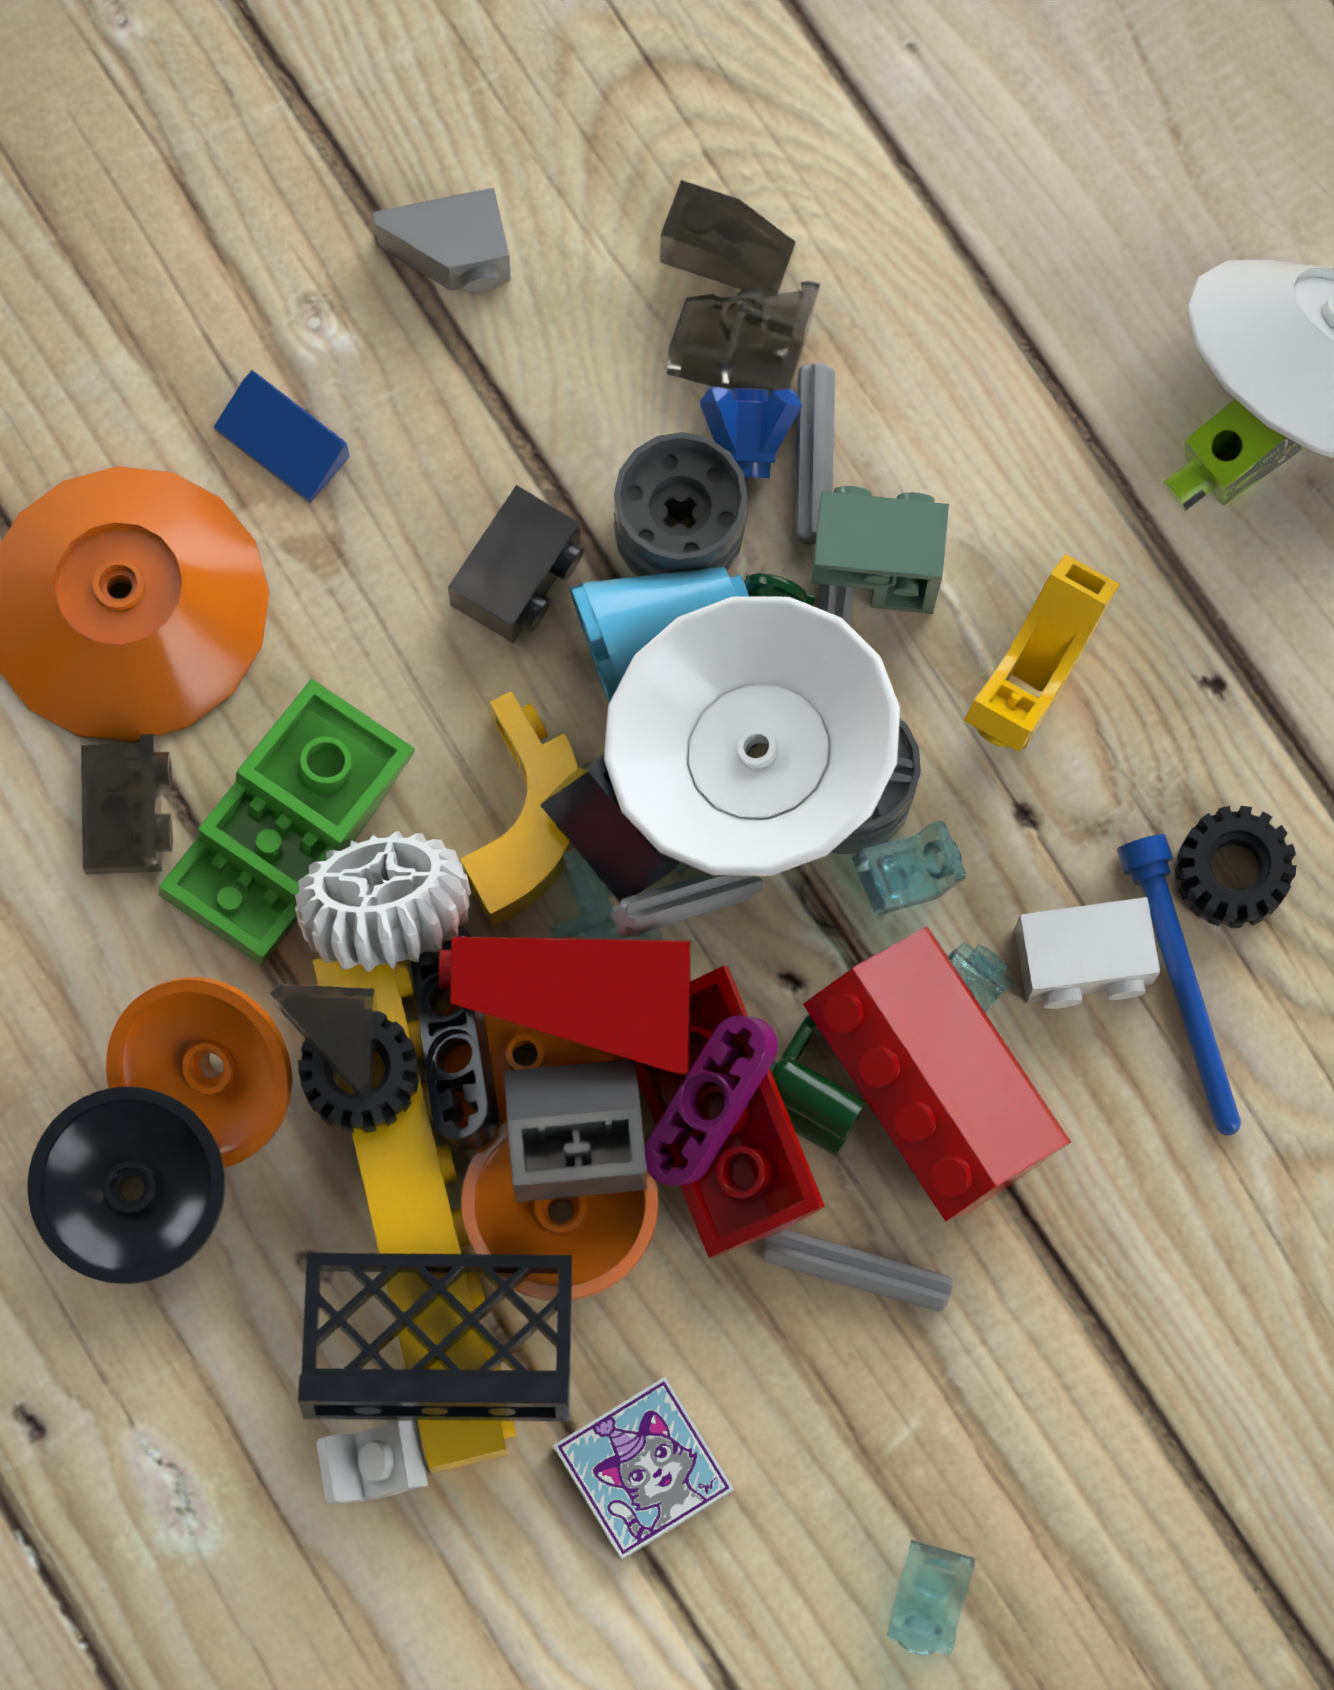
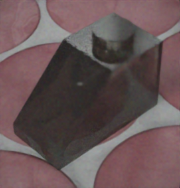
M681 180L661 232L660 263L776 301L796 242L740 199Z

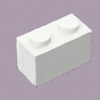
M1147 897L1021 914L1014 928L1026 1002L1043 1000L1044 1008L1046 1009L1074 1006L1083 1002L1082 995L1107 991L1109 1000L1138 997L1146 993L1145 986L1153 985L1160 974Z

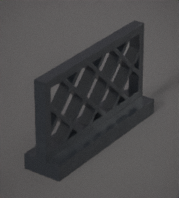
M307 1253L302 1372L299 1375L298 1403L303 1419L570 1421L572 1255ZM321 1271L350 1272L364 1288L337 1312L320 1295ZM364 1272L381 1273L371 1280ZM399 1272H415L430 1289L407 1311L403 1312L381 1288ZM430 1272L447 1274L438 1281ZM464 1273H482L497 1289L470 1313L447 1289ZM497 1273L514 1274L504 1281ZM531 1273L558 1274V1295L538 1314L514 1291ZM374 1296L397 1320L369 1344L346 1320ZM440 1297L463 1321L436 1345L413 1320ZM506 1297L529 1322L503 1346L479 1321ZM321 1309L330 1319L319 1329V1311ZM556 1312L557 1333L546 1323ZM338 1328L362 1351L344 1369L317 1368L318 1346ZM406 1329L429 1353L411 1369H393L378 1353L402 1330ZM472 1329L495 1354L478 1370H461L445 1353ZM539 1330L557 1348L556 1371L527 1370L512 1353L534 1332ZM371 1360L379 1369L361 1368ZM438 1361L446 1370L429 1368ZM504 1361L512 1370L495 1369Z

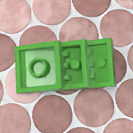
M311 678L236 771V782L199 826L195 842L159 885V896L257 964L263 966L298 921L295 911L297 906L295 895L299 893L298 880L309 874L310 864L326 861L327 851H341L348 847V841L352 840L355 842L413 756L415 748Z

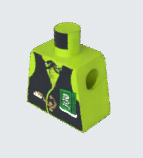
M1234 399L1185 440V459L1188 463L1163 481V484L1171 497L1184 511L1188 510L1210 492L1213 493L1222 505H1225L1300 452L1302 446L1265 426ZM1221 453H1230L1237 458L1231 461H1222L1215 456Z

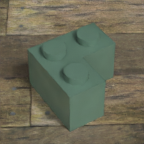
M855 486L837 487L834 489V492L821 491L811 583L872 589L871 608L933 614L943 577L949 504L935 503V499L932 496L915 492L902 493L897 496V499L874 497L869 490Z

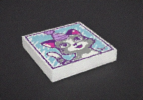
M663 1377L553 1445L555 1452L621 1561L734 1491L733 1486L666 1377Z

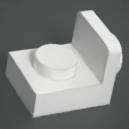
M417 1420L396 1421L355 1434L331 1435L317 1440L326 1502L329 1504L377 1500L428 1486Z

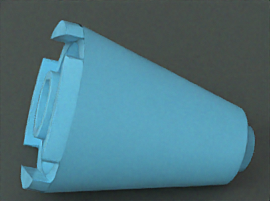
M725 567L583 582L578 586L570 588L582 631L585 632L591 650V657L609 703L634 655L677 617L730 597H749L742 576L737 575L730 578Z

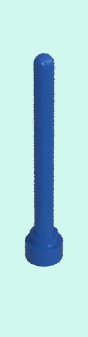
M1165 834L1141 838L1117 848L1118 856L1124 874H1131L1134 885L1141 884L1144 896L1148 898L1151 919L1215 1126L1221 1134L1230 1136L1237 1133L1240 1129L1241 1119L1165 878L1171 874L1168 863L1173 860Z

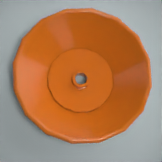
M116 466L62 481L21 511L0 543V674L29 710L76 736L137 742L189 728L235 693L262 648L270 591L255 539L220 497L173 472ZM126 582L132 586L128 596L122 599L110 596V590L115 584Z

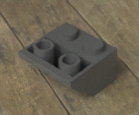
M628 1059L504 1071L512 1179L516 1202L647 1190L642 1118L634 1060Z

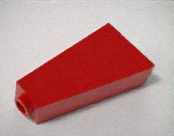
M456 936L451 937V950H440L439 987L440 989H451V1004L669 1072H689L691 940Z

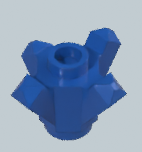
M712 386L700 400L701 409L715 443L731 453L743 471L744 477L770 478L771 463H775L776 452L803 406L796 393L792 389L775 390L769 397V390L732 388L731 392L728 389Z

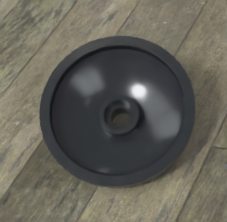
M115 1087L82 1097L64 1109L50 1123L37 1143L31 1159L27 1193L32 1219L37 1231L48 1248L63 1263L80 1274L98 1281L113 1284H138L171 1274L188 1263L204 1247L214 1232L221 1216L225 1199L226 1177L224 1163L216 1140L204 1122L191 1109L173 1097L159 1091L141 1087ZM132 1177L141 1178L144 1183L142 1196L134 1201L126 1200L122 1193L125 1181Z

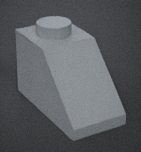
M494 188L372 212L378 247L450 291L464 288L467 292H483L495 288L500 284L501 280L511 279L510 256Z

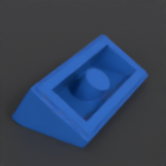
M253 370L242 380L214 425V430L309 503L315 499L350 458L348 445L342 438Z

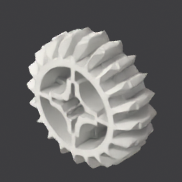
M395 831L390 837L377 838L372 834L370 840L364 842L348 841V847L341 851H327L326 861L310 864L309 874L298 880L299 893L295 895L297 902L295 911L299 927H301L303 938L308 942L310 951L320 953L323 962L333 963L338 961L342 969H350L358 964H362L365 970L369 972L377 965L389 964L394 969L396 963L410 959L414 962H419V955L425 951H440L442 940H451V937L458 936V927L468 921L467 910L470 906L468 895L471 894L467 874H464L462 863L458 860L455 850L446 849L443 841L439 839L426 841L423 833H416L408 838H403L399 831Z

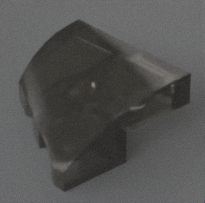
M805 281L801 282L800 291L763 296L762 288L760 287L741 290L736 295L730 297H718L714 294L686 297L669 345L667 374L713 387L728 389L731 392L732 388L769 390V397L775 390L791 389L813 317L820 283Z

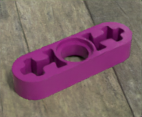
M732 1016L723 1020L716 1027L646 1143V1168L656 1181L665 1185H687L700 1180L705 1175L776 1058L778 1051L777 1037L773 1028L765 1020L753 1016ZM752 1033L749 1045L755 1050L754 1056L738 1058L729 1074L715 1070L716 1064L718 1066H731L739 1054L740 1048L733 1042L735 1035ZM730 1074L735 1075V1076H739V1077H740V1081L738 1082V1081H737L733 1076H731ZM708 1082L716 1083L722 1089L725 1096L724 1109L713 1120L705 1118L697 1107V1094L700 1088ZM682 1120H684L689 1126L682 1125ZM693 1128L705 1131L707 1133L706 1137L703 1135L690 1136L684 1145L681 1154L688 1160L687 1166L673 1167L671 1169L670 1166L674 1157L667 1151L669 1144L684 1143Z

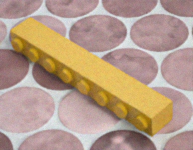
M322 958L312 960L326 1022L332 1020L330 1014L339 1010L342 1011L343 1015L353 1013V1008H364L365 1012L374 1014L375 1010L386 1014L389 1021L392 1023L397 1021L404 1028L406 1036L412 1041L417 1060L424 1058L419 1020L407 1022L402 998L414 996L406 960L397 962L394 969L389 964L377 965L369 972L365 970L362 964H358L350 969H342L338 961L327 963L323 962ZM350 1048L344 1051L336 1060L341 1088L347 1093L355 1095L369 1093L383 1079L385 1071L384 1061L377 1052L370 1048ZM418 1071L419 1083L417 1092H413L411 1096L412 1103L407 1111L401 1110L396 1115L397 1121L389 1126L386 1123L375 1126L377 1131L365 1133L364 1129H354V1133H352L379 1253L461 1254L460 1248L469 1246L470 1243L462 1219V1208L450 1209L445 1187L446 1184L458 1182L449 1144L436 1147L430 1123L433 1122L428 1083L421 1084ZM399 1272L386 1284L389 1298L403 1312L407 1311L430 1289L415 1272ZM430 1272L438 1281L447 1274ZM464 1273L447 1289L470 1313L485 1301L479 1273ZM440 1297L413 1320L436 1345L463 1321ZM406 1329L398 1334L405 1368L411 1369L429 1352ZM471 1329L445 1354L461 1370H478L495 1352ZM438 1361L429 1368L446 1370ZM499 1365L495 1370H501V1365ZM418 1420L426 1460L431 1474L507 1456L508 1453L504 1439L517 1436L514 1421Z

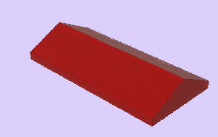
M723 965L691 981L689 1071L712 1033L723 1020L732 1016H748L730 968L727 965ZM752 1033L736 1034L733 1042L739 1046V1054L731 1066H718L716 1064L715 1070L729 1074L738 1058L753 1057L755 1050L749 1045ZM635 1061L638 1081L657 1126L688 1073H673ZM770 1069L705 1175L692 1184L680 1185L708 1258L717 1257L779 1233L825 1208ZM730 1074V1075L733 1076L738 1082L740 1081V1077H739V1076H735V1075ZM708 1082L700 1088L697 1094V1107L705 1118L713 1120L722 1113L725 1106V1096L722 1089L716 1083ZM682 1120V1125L689 1126L684 1120ZM693 1128L684 1143L669 1144L667 1151L674 1157L672 1167L687 1166L688 1160L681 1154L684 1145L690 1136L703 1135L706 1137L707 1133L705 1131Z

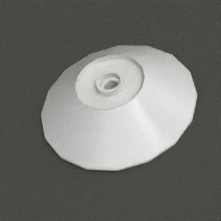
M1228 260L1199 276L1187 307V313L1196 349L1222 387L1265 426L1315 454L1334 459V269L1276 260Z
M730 597L677 617L634 655L608 705L604 763L621 812L661 854L711 875L773 876L828 855L871 817L897 765L900 706L881 657L841 617L791 597ZM758 743L769 745L768 752L760 758L748 756V751L753 745Z

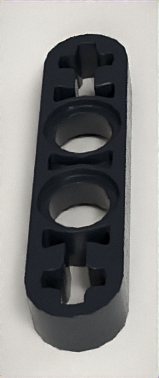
M462 925L458 927V936L471 937L470 933ZM451 940L444 943L443 950H451ZM425 951L419 955V962L411 960L433 1122L436 1129L455 1148L464 1151L476 1150L486 1145L494 1137L499 1126V1110L485 1015L461 1006L450 1015L440 1016L436 1014L435 1009L438 998L449 989H440L439 958L433 952ZM457 1046H471L472 1058L469 1064L457 1073H446L443 1069L446 1055ZM455 1092H464L466 1102L477 1112L468 1117V1126L463 1129L455 1123L464 1118L463 1101Z

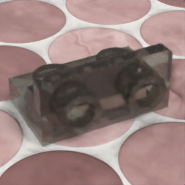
M141 734V743L81 745L83 870L85 874L162 871V852L173 851L171 813L161 814V790L172 789L170 752H160V747L154 734Z

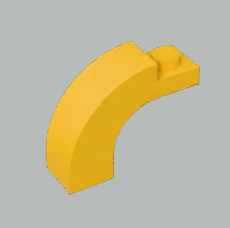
M1065 554L1050 573L1012 645L994 674L974 699L963 721L977 728L980 736L994 745L1001 747L1009 746L1018 752L1021 749H1025L1080 659L1120 584Z
M512 690L489 702L492 722L525 780L527 786L525 804L519 818L505 834L460 859L464 874H467L470 889L492 928L519 914L541 898L562 873L574 848L572 843L557 828L553 820L540 806L570 774L578 769L572 747L565 733L542 744L540 740L548 737V734L538 713L531 703L521 707Z

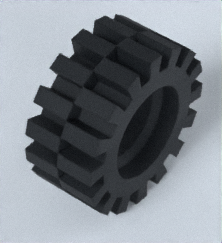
M1241 805L1236 812H1231L1230 806L1219 808L1215 815L1211 816L1208 813L1203 816L1197 825L1192 827L1180 847L1177 855L1179 861L1175 868V879H1180L1182 884L1178 891L1183 900L1188 897L1193 902L1190 910L1198 917L1202 912L1211 916L1208 922L1210 924L1219 926L1222 921L1230 922V928H1241L1245 922H1251V925L1257 924L1267 914L1271 915L1277 909L1292 887L1290 884L1296 875L1297 865H1292V859L1296 855L1294 845L1286 844L1284 839L1288 834L1282 825L1275 829L1269 823L1272 816L1264 811L1260 817L1251 814L1252 807ZM1235 844L1249 849L1259 863L1258 880L1252 886L1241 890L1223 886L1215 878L1211 866L1213 854L1219 848Z
M353 1008V1013L343 1015L341 1010L330 1014L332 1020L325 1024L319 1021L312 1028L313 1036L310 1040L305 1038L301 1047L303 1054L302 1059L298 1060V1073L301 1079L300 1084L309 1105L314 1112H318L323 1121L331 1126L333 1124L339 1125L342 1131L354 1133V1129H364L365 1133L377 1131L375 1126L386 1123L387 1126L397 1121L396 1115L401 1110L407 1111L412 1103L411 1096L413 1092H417L419 1066L411 1039H408L404 1028L397 1021L392 1023L387 1019L386 1014L375 1010L374 1014L366 1013L364 1008ZM353 1047L370 1048L377 1052L384 1061L385 1071L381 1083L374 1090L366 1094L355 1095L347 1093L334 1080L333 1070L336 1060L344 1051Z

